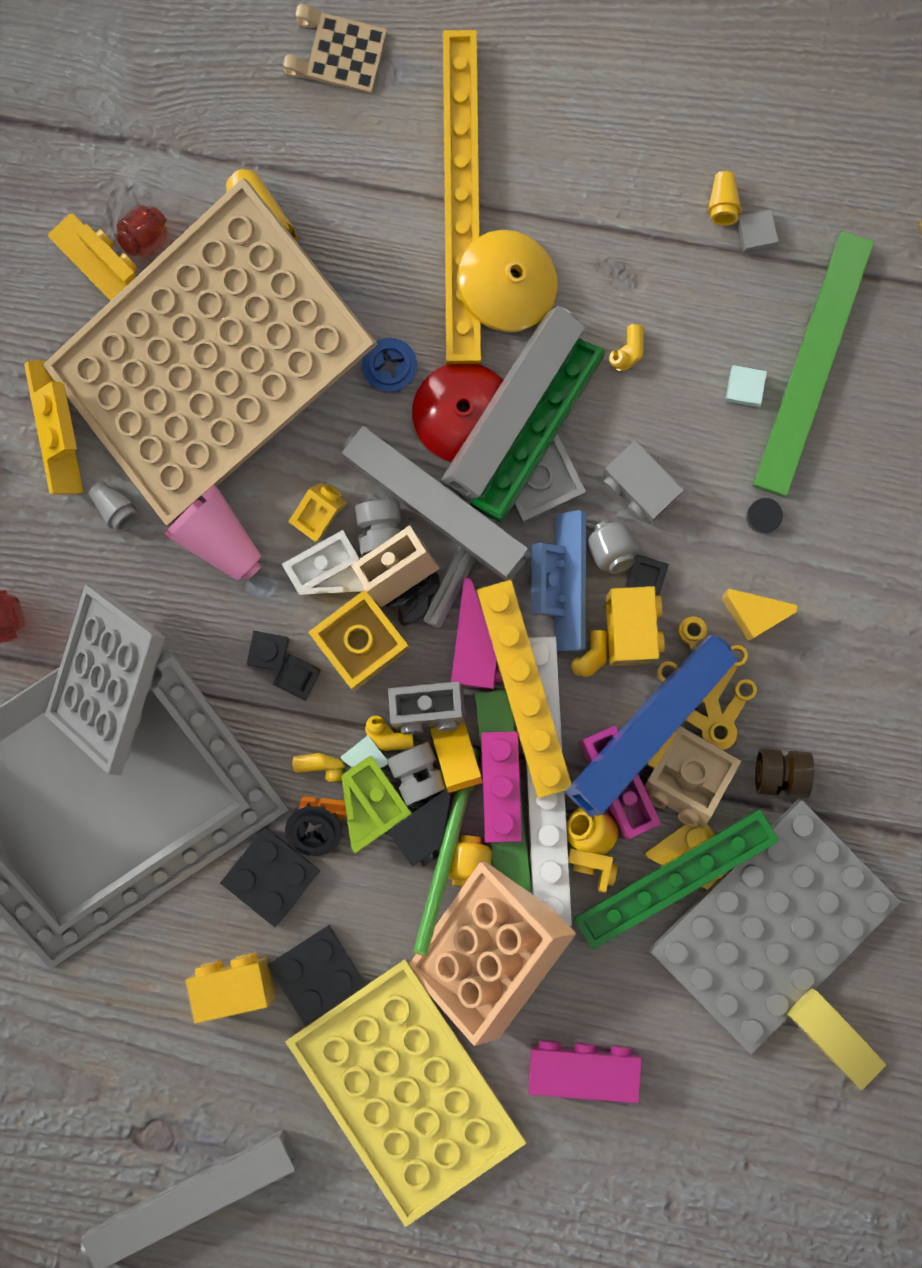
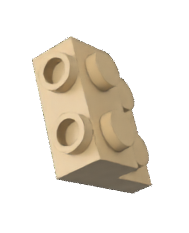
M679 726L676 730L677 734L654 768L644 787L653 806L664 809L667 806L679 813L678 819L682 823L690 827L700 825L704 828L713 815L741 761Z

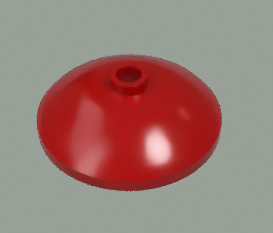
M480 364L444 365L428 375L419 386L412 405L414 429L424 447L436 457L452 463L502 384L503 379L491 369ZM461 402H466L470 405V409L467 412H460L457 409V405Z

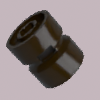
M759 749L755 766V789L757 794L778 796L781 791H785L789 797L809 798L814 780V760L811 752L789 751L784 756L781 750Z

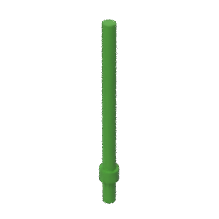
M473 748L478 765L481 751ZM476 785L457 790L455 793L413 950L415 954L428 956L470 793H474Z

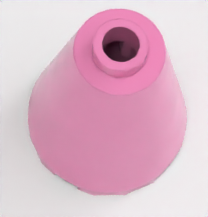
M212 485L201 495L203 499L201 501L198 499L168 528L164 535L234 580L238 581L243 577L248 581L262 567L257 562L262 556L220 490L215 485Z

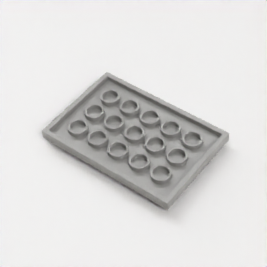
M800 799L771 826L779 842L729 870L648 949L750 1055L789 1017L786 1013L810 988L816 990L901 903L878 877Z

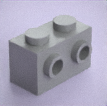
M459 681L388 688L390 724L396 730H401V734H419L423 732V727L436 726L437 731H453L458 729V724L466 723L464 691Z

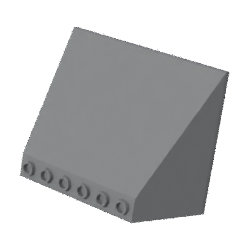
M163 648V653L157 661L152 677V687L147 693L141 711V721L135 730L130 746V756L125 762L121 775L107 774L45 716L59 667L0 705V915L50 969L289 811L286 804L175 656L165 648Z

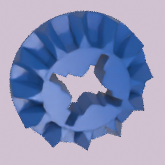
M396 338L380 339L376 341L378 345L363 357L362 369L364 377L372 388L381 390L384 393L400 392L404 387L412 383L417 372L416 355L412 348L402 340ZM386 353L393 363H400V365L395 367V378L387 370H380V368L385 366L384 354Z

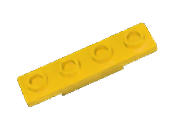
M72 213L48 233L50 240L110 301L137 277L134 273L138 269L137 266L125 253L119 257L111 249L115 244L101 229L95 233L87 223L84 225Z
M29 360L24 366L49 493L51 495H78L83 492L64 382L54 381L43 366L46 361Z

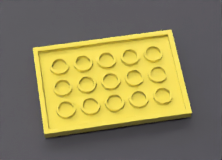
M406 958L285 1041L405 1227L526 1144L525 1138L432 997L424 989Z

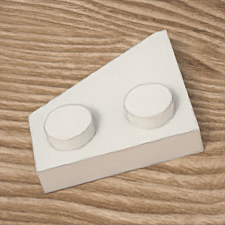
M343 530L282 564L299 595L364 590L363 585L351 567L353 563L359 560V557Z

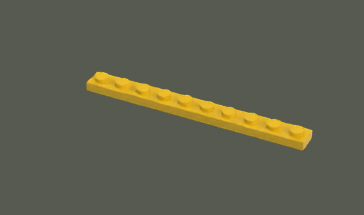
M443 30L446 365L481 364L480 322L468 311L463 303L457 283L460 260L467 248L479 238L477 30Z

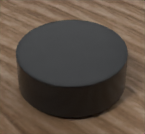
M770 498L756 500L749 506L746 513L749 527L760 534L774 531L780 526L783 519L780 505Z

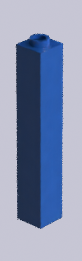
M714 634L700 640L568 787L565 793L587 815L594 817L606 811L737 662L738 658L732 653L730 645Z

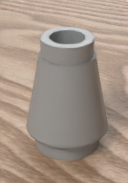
M104 481L96 483L90 489L89 496L110 529L123 532L136 522L138 512L135 510V504Z

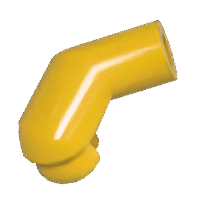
M633 324L627 326V344L618 351L613 350L609 355V363L615 370H628L642 359L644 355L643 325Z
M378 715L371 716L367 720L366 734L380 750L391 751L414 748L413 734L394 733L385 723L383 717Z
M322 753L294 756L292 760L295 773L325 771L327 782L342 781L341 775L344 774L343 769L345 765L339 759Z

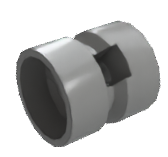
M392 499L374 500L355 506L357 526L363 529V532L358 535L361 556L367 555L402 531V529L397 527L402 522L400 501Z
M429 742L418 745L387 760L394 778L401 779L402 781L399 790L406 806L447 789L441 770L434 769L433 767L436 758ZM421 771L423 781L418 783L413 774Z

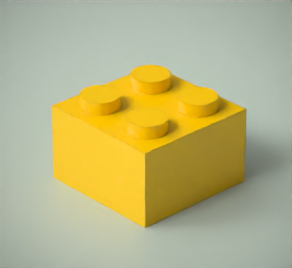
M655 586L611 589L605 597L609 667L653 664L659 659L660 653H664L663 631H657L658 617H662L661 596H655Z
M365 589L308 632L354 692L410 650L408 644Z
M257 952L236 956V959L230 960L231 964L223 966L222 960L201 964V967L195 968V974L185 979L194 1024L267 1008L276 999L271 970L267 965L269 964L268 956L258 958Z

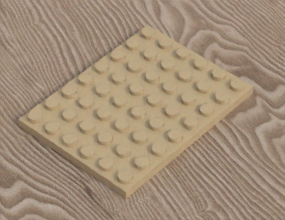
M242 178L53 354L43 366L54 381L64 382L67 398L164 524L171 526L198 499L200 501L203 499L201 495L212 485L217 487L378 344L248 180Z

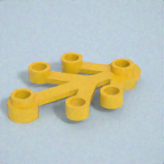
M688 617L679 624L677 630L678 637L684 644L689 645L691 651L700 640L706 637L707 626L699 617ZM688 625H697L700 630L699 635L695 637L689 635L687 631ZM734 645L731 649L739 650L742 654V660L736 662L701 701L705 705L707 717L693 710L685 720L701 730L702 739L721 750L728 749L735 743L737 728L734 722L746 701L754 698L757 692V687L753 681L743 679L737 682L734 686V697L724 712H721L718 699L737 667L743 665L748 658L747 650L741 645ZM667 661L658 667L657 677L661 682L666 679L662 675L663 667L670 666L674 670L677 667L675 663ZM741 684L750 686L751 693L748 697L740 694L739 687ZM717 726H722L726 731V735L722 740L714 736V729Z

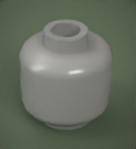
M604 520L595 525L592 529L593 533L588 538L587 547L599 569L610 571L611 574H617L633 566L639 547L628 526L623 522H612L611 520Z

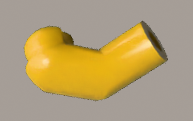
M590 631V650L581 658L575 657L571 662V670L575 675H582L583 677L592 676L606 663L607 631Z

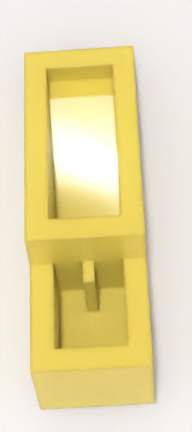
M810 988L786 1013L861 1091L886 1066L874 1050L816 990Z

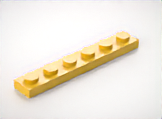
M508 580L477 589L537 798L565 791L571 785L570 777L512 581Z

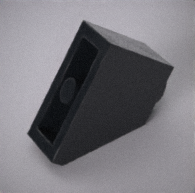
M447 789L388 830V833L412 867L418 862L422 867H425L439 857L437 849L441 847L451 797Z

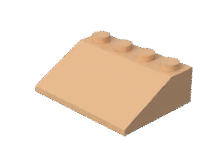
M481 861L436 924L428 956L416 954L409 964L428 994L474 1046L501 1037L577 933L553 908L487 862Z

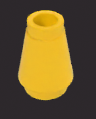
M730 171L718 172L714 177L707 213L711 217V222L718 226H729L736 223L739 215L742 213L735 174Z

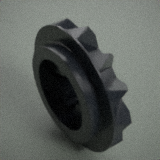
M308 803L303 808L294 809L287 819L285 833L289 843L299 852L311 856H320L333 851L338 846L342 837V823H339L336 812H329L324 804L320 807H315ZM309 823L313 826L322 824L320 833L315 830L307 832Z

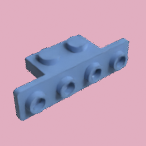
M580 510L556 514L555 545L547 543L531 544V614L555 617L557 652L583 651L586 647V512Z

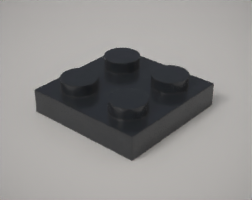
M264 827L220 884L276 928L321 870L269 828Z
M330 925L267 964L305 1026L366 986L365 981Z

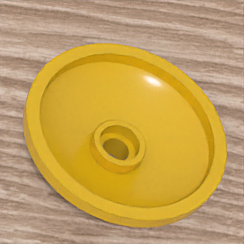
M497 230L486 233L477 238L467 248L459 263L457 283L462 301L468 311L479 322L489 328L502 332L527 330L538 324L554 305L558 290L555 266L545 249L534 239L523 233L511 230ZM510 269L517 270L519 278L513 277Z

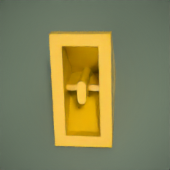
M727 589L722 596L723 603L747 641L797 612L798 605L733 589Z

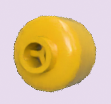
M577 808L566 822L567 841L573 848L581 852L604 855L614 847L618 839L617 823L606 812L590 817L581 808Z
M460 836V842H457L448 879L452 880V886L463 887L481 861H485L489 865L492 864V850L490 847L481 844V837Z

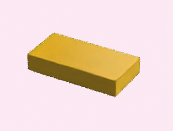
M458 724V729L453 731H437L436 727L430 728L448 793L483 783L466 725Z

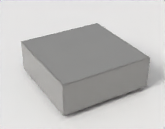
M772 209L739 216L737 226L743 252L777 246L779 240Z

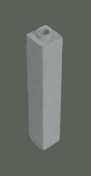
M557 306L545 314L440 480L467 501L481 495L584 330L585 326L578 321L577 316L573 312Z
M362 426L358 432H353L346 439L343 445L344 450L341 453L349 464L503 580L512 581L531 557L526 546L366 427Z
M284 1129L89 1228L80 1238L82 1241L81 1252L85 1261L88 1264H92L94 1268H106L294 1172L299 1161Z

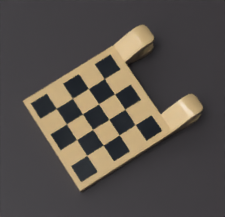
M305 4L298 5L296 24L304 28H317L309 62L288 54L283 63L284 74L291 78H308L372 94L387 29L322 13Z

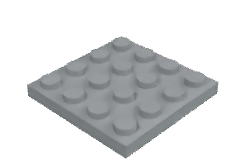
M85 584L45 716L107 774L121 775L125 762L130 756V746L135 730L141 721V711L147 693L152 687V677L157 661L163 653L165 636L98 586Z

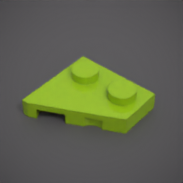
M371 755L341 775L350 844L354 854L412 814Z

